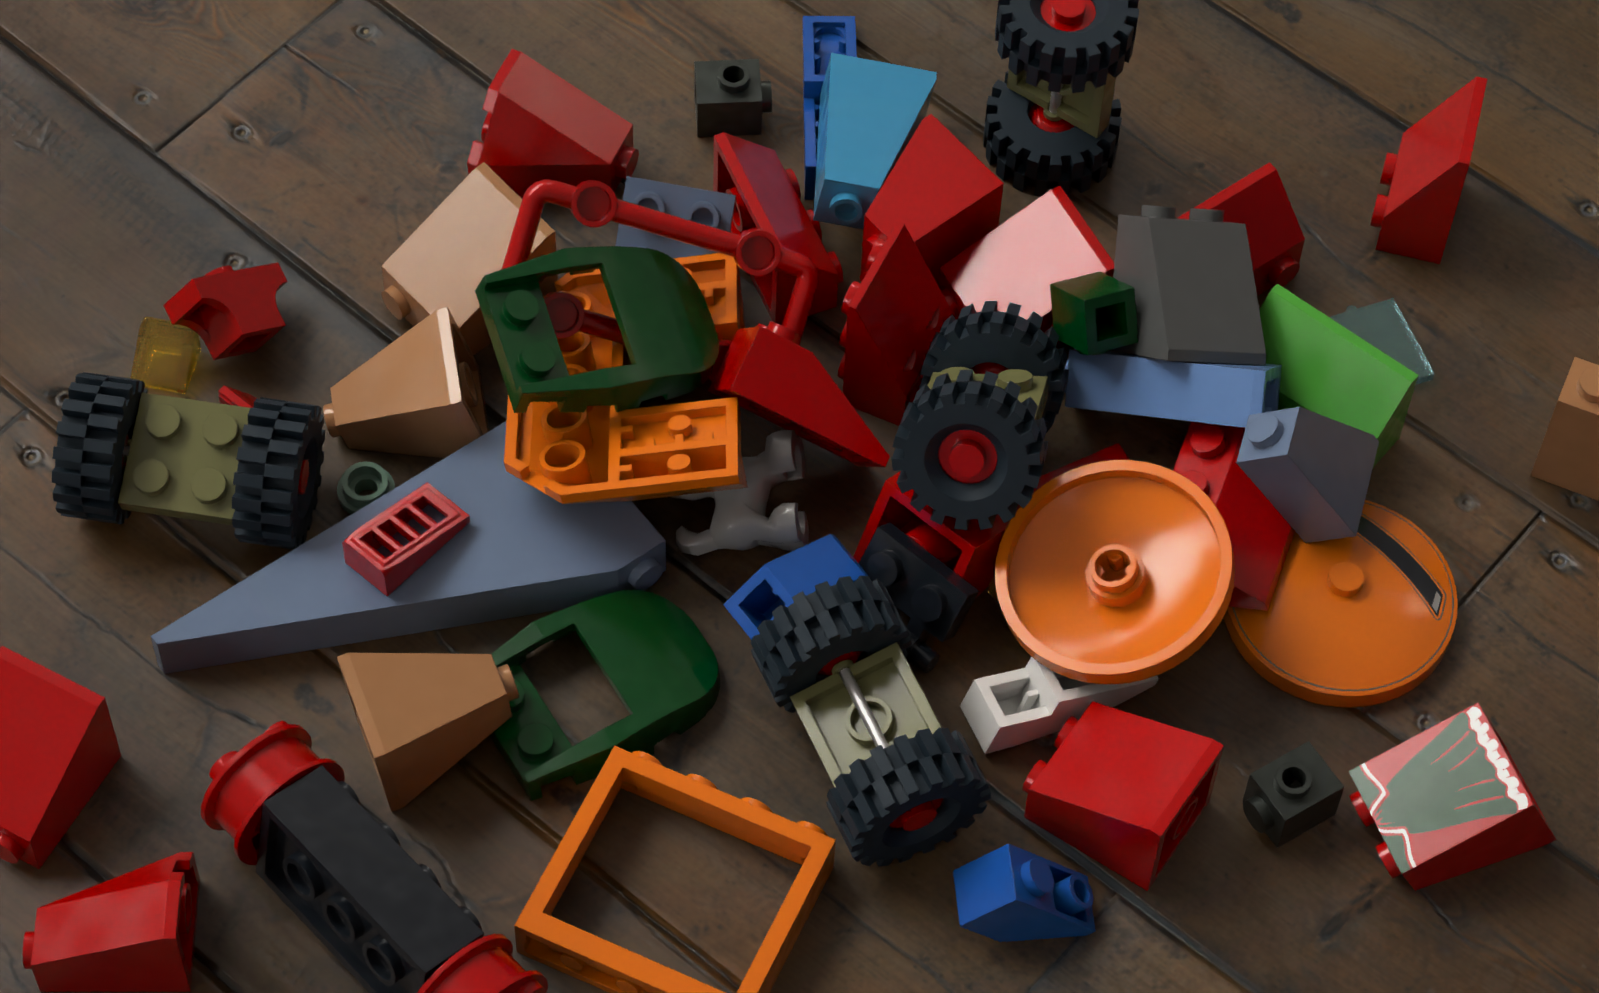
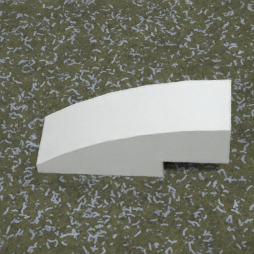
M1031 657L1025 668L974 679L960 707L985 754L1060 731L1069 717L1074 716L1080 719L1092 701L1109 707L1117 706L1155 686L1159 678L1154 676L1145 680L1124 684L1087 683L1055 673Z

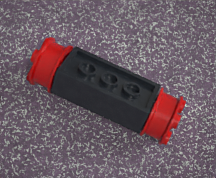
M286 721L276 722L238 752L230 751L214 763L209 773L213 781L209 785L201 805L203 821L211 829L225 830L234 839V852L236 856L247 865H257L256 873L369 993H547V978L536 970L525 971L512 957L513 945L511 941L503 934L484 936L476 916L467 907L458 906L441 889L439 880L433 871L424 864H417L403 850L394 831L383 822L377 823L361 806L355 791L344 782L343 768L333 759H320L311 749V736L302 726L288 724Z

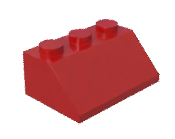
M725 132L714 135L713 191L736 195L731 233L741 235L744 231L750 229H762L774 235L781 248L809 257L816 265L818 284L808 316L837 307L838 284L843 282L842 267L834 251L827 252L823 246L819 221L813 220L814 211L812 209H804L800 201L799 183L791 168L784 170L773 149ZM775 269L763 276L749 274L772 322L782 325L796 276Z
M1270 162L1194 207L1223 210V222L1246 224L1257 296L1276 284L1282 287L1285 286L1297 275L1300 269L1299 262L1305 238L1279 173ZM1190 210L1177 218L1189 219Z
M1191 422L1173 471L1192 481L1208 495L1224 519L1235 559L1234 588L1228 607L1268 611L1295 530L1236 463L1245 428Z

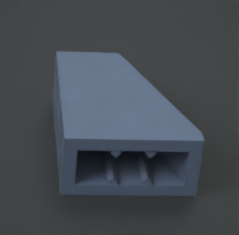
M1295 407L1249 415L1236 463L1305 543L1354 537L1357 535L1379 441L1370 433L1305 408Z

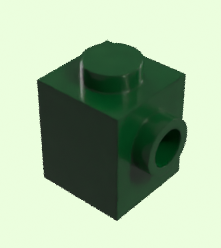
M1100 271L1050 284L1053 328L1059 335V341L1077 349V352L1082 355H1100L1109 352L1111 349L1138 343L1134 287Z

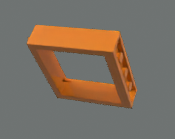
M614 745L514 925L517 952L608 993H726L551 916L618 792L622 788L802 865L737 993H770L834 868L836 839L829 837L823 829L807 821H798L796 823L773 813L766 804L750 797L739 799L718 790L705 777L697 774L685 776L664 767L658 759L646 752L633 751L631 753Z

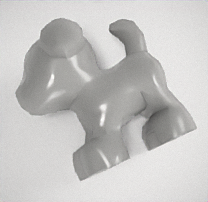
M780 430L768 435L764 452L755 457H742L748 488L671 496L674 499L689 501L712 497L715 502L710 529L696 533L681 525L676 530L675 544L681 553L699 556L717 549L743 551L759 545L794 551L808 544V520L805 511H798V503H782L774 508L769 518L765 516L770 490L774 486L782 482L805 478L806 461L801 438L797 437L794 430Z

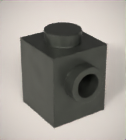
M759 59L694 61L697 137H714V135L723 132L733 136L762 135V113H772V90L770 80L761 81Z
M1308 741L1249 775L1242 800L1243 810L1252 827L1259 833L1265 832L1278 848L1336 815L1345 787Z

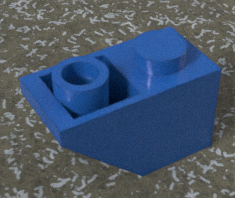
M829 534L764 564L723 605L752 640L753 636L760 634L757 628L762 621L773 620L772 611L780 605L788 607L793 604L792 597L803 591L805 596L816 591L815 585L826 581L830 586L836 585L840 577L850 576L853 582H855L860 575H868L835 535Z
M1009 843L953 870L959 924L962 928L999 942L1087 936L1096 932L1092 909L1093 893L1088 882V876Z

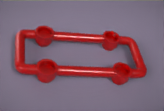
M544 179L533 183L526 190L521 201L502 269L528 261L546 202L569 208L575 219L588 227H601L613 221L734 257L735 263L741 270L754 276L769 274L774 269L795 275L796 280L782 326L793 330L802 338L818 284L816 265L809 257L801 253L781 248L778 240L771 233L762 229H750L738 235L616 198L614 191L607 184L596 180H587L577 186H573L556 180ZM553 291L543 297L557 338H568L577 332H582L625 345L616 318L585 310L581 302L574 295L566 291ZM719 339L718 358L713 372L708 378L713 381L732 340Z

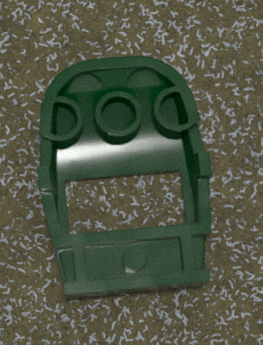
M621 246L564 248L484 275L475 290L514 413H526L530 402H557L560 412H585L587 406L614 405L616 412L639 408L641 401L661 395L668 400L690 393L697 387L702 386L711 376L718 358V335L700 288L679 262L658 250ZM595 269H600L632 365L569 375L539 284L546 277L570 272V275L591 273Z
M621 590L578 603L533 621L491 654L496 667L508 664L519 693V698L509 702L512 717L489 736L530 801L542 798L541 786L568 776L572 777L576 785L597 778L614 745L631 753L633 751H642L653 755L654 745L671 733L676 732L681 735L698 723L712 709L719 695L720 673L717 659L692 619L681 608L660 595L643 590ZM576 631L630 715L603 728L572 747L520 665L526 661L527 655L550 641L555 642Z

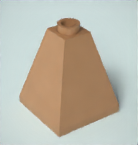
M448 307L431 313L330 388L332 403L323 406L326 426L331 437L342 436L349 449L446 458L489 432L480 368Z
M345 653L337 656L354 713L391 812L405 807L511 718L512 712L509 702L519 698V693L508 664L496 667L491 654Z

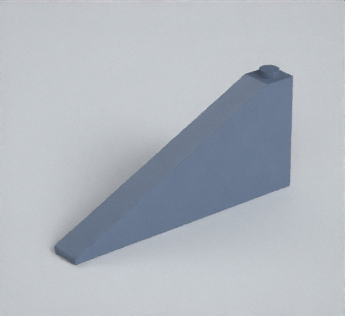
M505 421L151 635V640L158 666L166 674L562 610L613 592L645 590L651 587L661 577L662 573L666 571V540L632 501L561 504L507 472L504 465ZM428 482L469 514L470 522L387 597L345 563L342 542L360 526ZM429 504L422 509L423 512L437 523L446 518ZM413 518L407 523L420 534L427 531ZM398 532L392 536L403 546L410 542ZM383 545L377 550L386 558L393 554Z

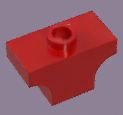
M278 262L240 270H233L232 266L227 265L216 268L203 277L191 279L163 306L172 325L186 326L195 331L205 342L213 360L255 352L286 326L277 308L276 292L288 281Z

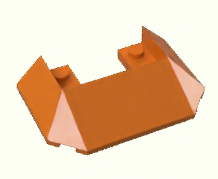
M714 253L673 258L689 272L700 288L710 311L718 340H733L737 329L746 328L739 266L735 263L734 257ZM595 269L591 273L570 275L569 272L554 282L556 291H566L574 295L581 302L585 310L616 318L600 269ZM577 332L568 338H557L569 375L632 365L626 346L582 332ZM508 395L504 451L505 469L510 474L561 504L636 501L748 488L741 455V412L738 397L627 409L616 412L614 405L587 406L585 412H560L557 402H530L526 413H514Z

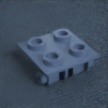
M626 176L623 201L731 232L736 195ZM620 223L618 226L615 246L650 248L663 252L672 258L718 253Z

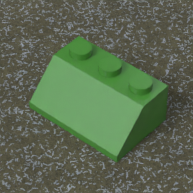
M1276 284L1270 290L1259 311L1266 349L1265 364L1282 365L1278 410L1302 407L1374 435L1379 441L1373 465L1374 468L1400 438L1418 374L1284 287Z

